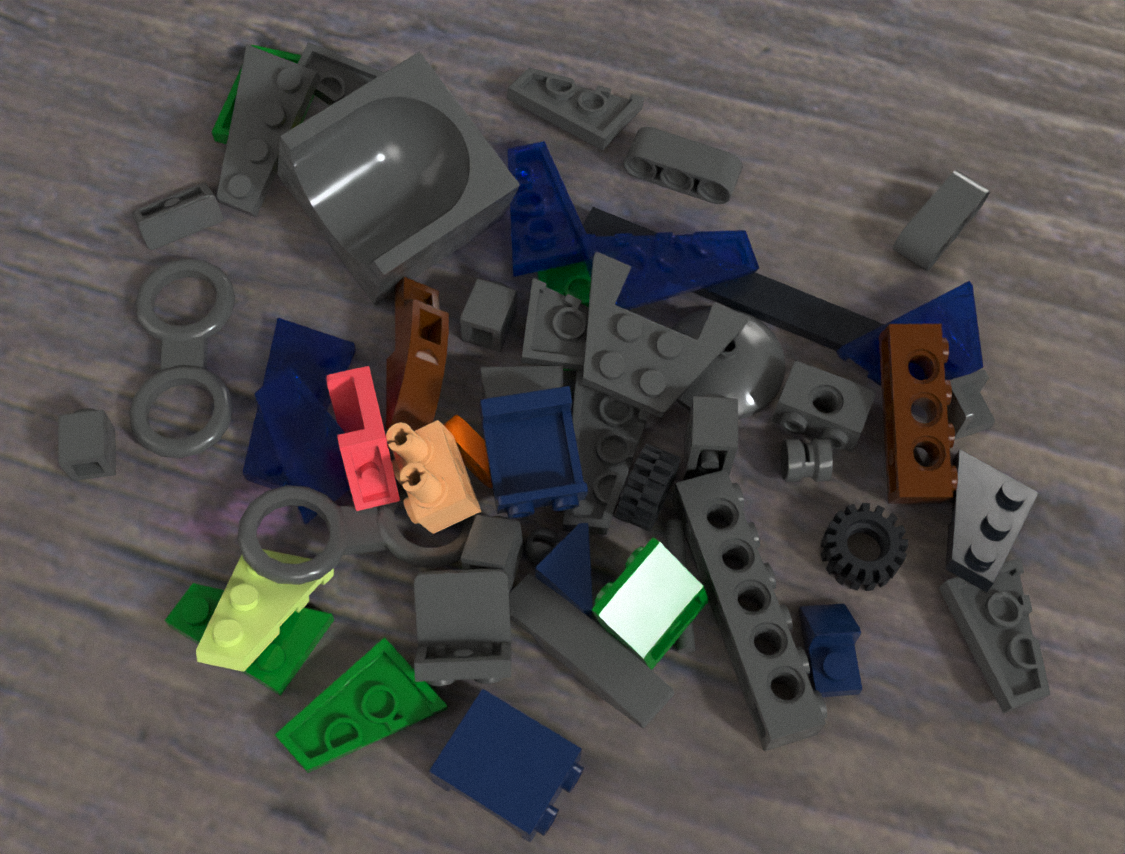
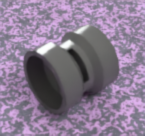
M815 438L810 443H802L798 439H783L780 458L784 482H799L802 478L811 477L815 482L830 481L833 469V454L828 438Z

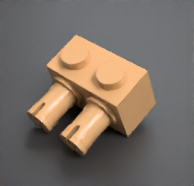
M439 420L415 431L406 423L401 422L389 428L386 433V439L390 443L388 446L392 449L395 457L392 460L394 475L407 492L408 498L404 499V506L414 524L420 523L434 534L481 512L454 435Z

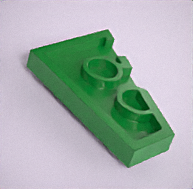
M192 583L164 621L170 628L194 643L199 644L224 590ZM303 608L300 612L294 611L280 626V634L244 672H241L281 696L335 620L333 614Z
M384 637L281 728L275 736L303 769L309 773L447 710L448 706L425 681L415 682V672L412 666Z

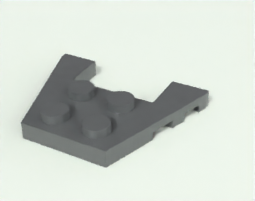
M596 251L591 270L582 384L662 418L693 385L703 371L718 358L728 344L743 331L750 317L714 302L699 338L695 340L616 306V301L630 273L631 266Z

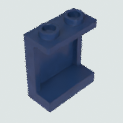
M570 386L480 399V417L497 514L507 513L508 518H521L533 515L535 513L534 508L552 505L553 511H565L579 507V501L585 500L588 494L587 483L583 481L571 416L572 397Z
M482 688L430 768L429 773L433 783L446 791H449L450 788L519 831L522 834V838L531 843L537 832L543 836L548 832L559 812V809L553 806L562 790L568 793L573 790L583 773L584 767L578 764L581 759L582 748Z

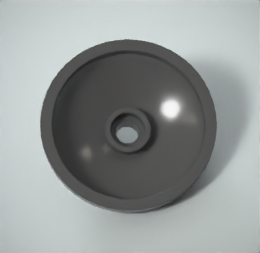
M711 308L687 315L671 329L698 340ZM731 309L750 317L743 331L728 344L727 347L733 351H723L677 402L690 411L693 396L720 394L726 398L738 399V420L760 412L776 397L784 379L785 357L777 337L763 322L745 312Z

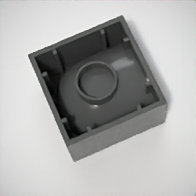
M420 51L280 136L279 178L374 305L393 293L396 284L403 277L414 279L501 221L520 186Z

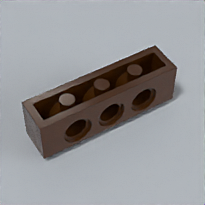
M889 324L879 334L888 504H940L953 497V492L956 491L958 484L957 469L954 465H951L950 448L954 445L955 430L953 423L948 422L947 406L950 405L952 399V386L950 380H945L944 363H947L949 357V343L947 338L942 337V324ZM909 363L917 364L922 368L925 375L924 380L912 377L908 370ZM911 405L920 406L925 410L927 414L926 423H920L913 418ZM915 447L922 448L928 453L930 458L929 467L921 466L916 462L913 455Z

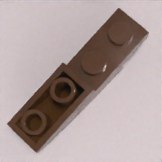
M403 277L395 286V351L386 359V428L389 429L394 424L401 422L406 423L415 431L432 423L435 417L445 372L449 313L440 310L438 290L407 277Z

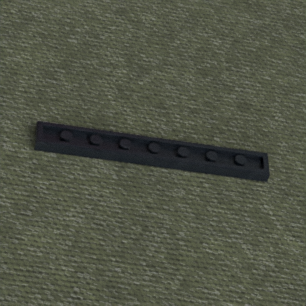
M592 207L576 235V245L593 252H618L619 261L632 268L732 309L745 312L759 320L876 367L880 359L879 334L888 325L595 207Z

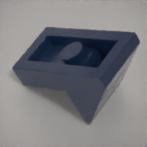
M845 603L800 606L798 610L805 653L810 666V684L813 691L818 690L822 697L859 695L863 689L855 643L861 635V630Z

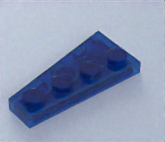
M545 141L508 148V170L520 184L510 203L513 277L592 260L593 247Z
M746 230L698 231L693 234L673 235V232H659L655 235L633 236L632 233H620L604 237H595V234H581L577 239L590 278L592 276L593 257L596 251L631 266L630 273L615 304L626 310L750 275L760 269Z
M281 318L277 319L242 472L246 480L270 489L291 484L331 403L326 376L347 371L356 353L353 342Z

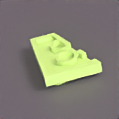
M262 549L270 558L282 563L300 564L312 560L310 558ZM241 555L196 649L197 662L244 672L280 634V626L294 611L300 612L307 605L309 595L318 585H325L334 576V568L321 579L305 584H278L258 575Z

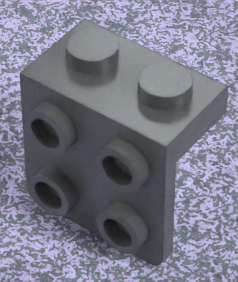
M501 568L424 571L418 573L414 580L418 642L414 661L415 682L427 681L428 684L433 686H444L453 683L455 680L474 679L478 683L491 684L501 681L502 678H511L512 647L507 572Z

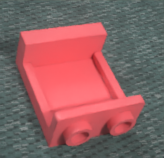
M365 366L327 375L326 382L340 435H337L339 448L356 511L399 502V492L370 367Z

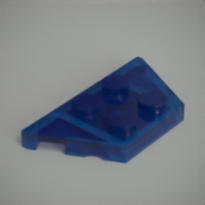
M968 281L843 345L836 351L839 358L845 362L851 359L868 371L867 377L881 386L879 334L889 324H942V337L947 338L949 343V357L947 363H944L945 380H952L977 372L984 366L973 285ZM909 363L908 370L912 377L924 380L925 375L922 368L917 364Z

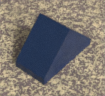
M579 523L535 567V577L592 619L593 599L588 523Z

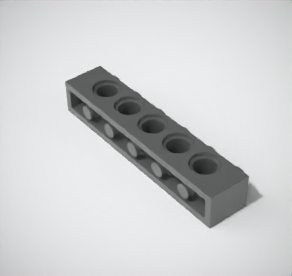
M727 469L676 483L672 503L678 519L683 521L686 541L709 599L763 750H771L818 735L826 724L824 720L827 718L826 704L821 693L818 690L813 691L807 676L810 673L808 658L801 646H795L790 631L793 629L791 615L785 604L779 605L773 590L776 588L775 575L771 565L768 562L763 563L757 549L760 547L759 534L754 523H747L742 510L744 508V497L738 483L732 484ZM720 518L727 523L728 527L724 529L715 528L709 524L708 519ZM728 557L736 558L743 564L744 568L740 570L730 569L724 564L723 559ZM750 598L758 604L760 610L756 612L746 611L739 605L738 600ZM757 640L769 641L775 647L776 654L764 655L756 649L754 642ZM783 683L787 685L792 691L793 698L790 700L779 699L773 694L771 684Z

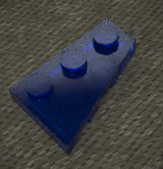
M289 366L255 392V399L288 485L310 487L336 501L350 489L337 435L344 434L345 432L291 366ZM297 506L304 526L318 515L315 511L304 506Z

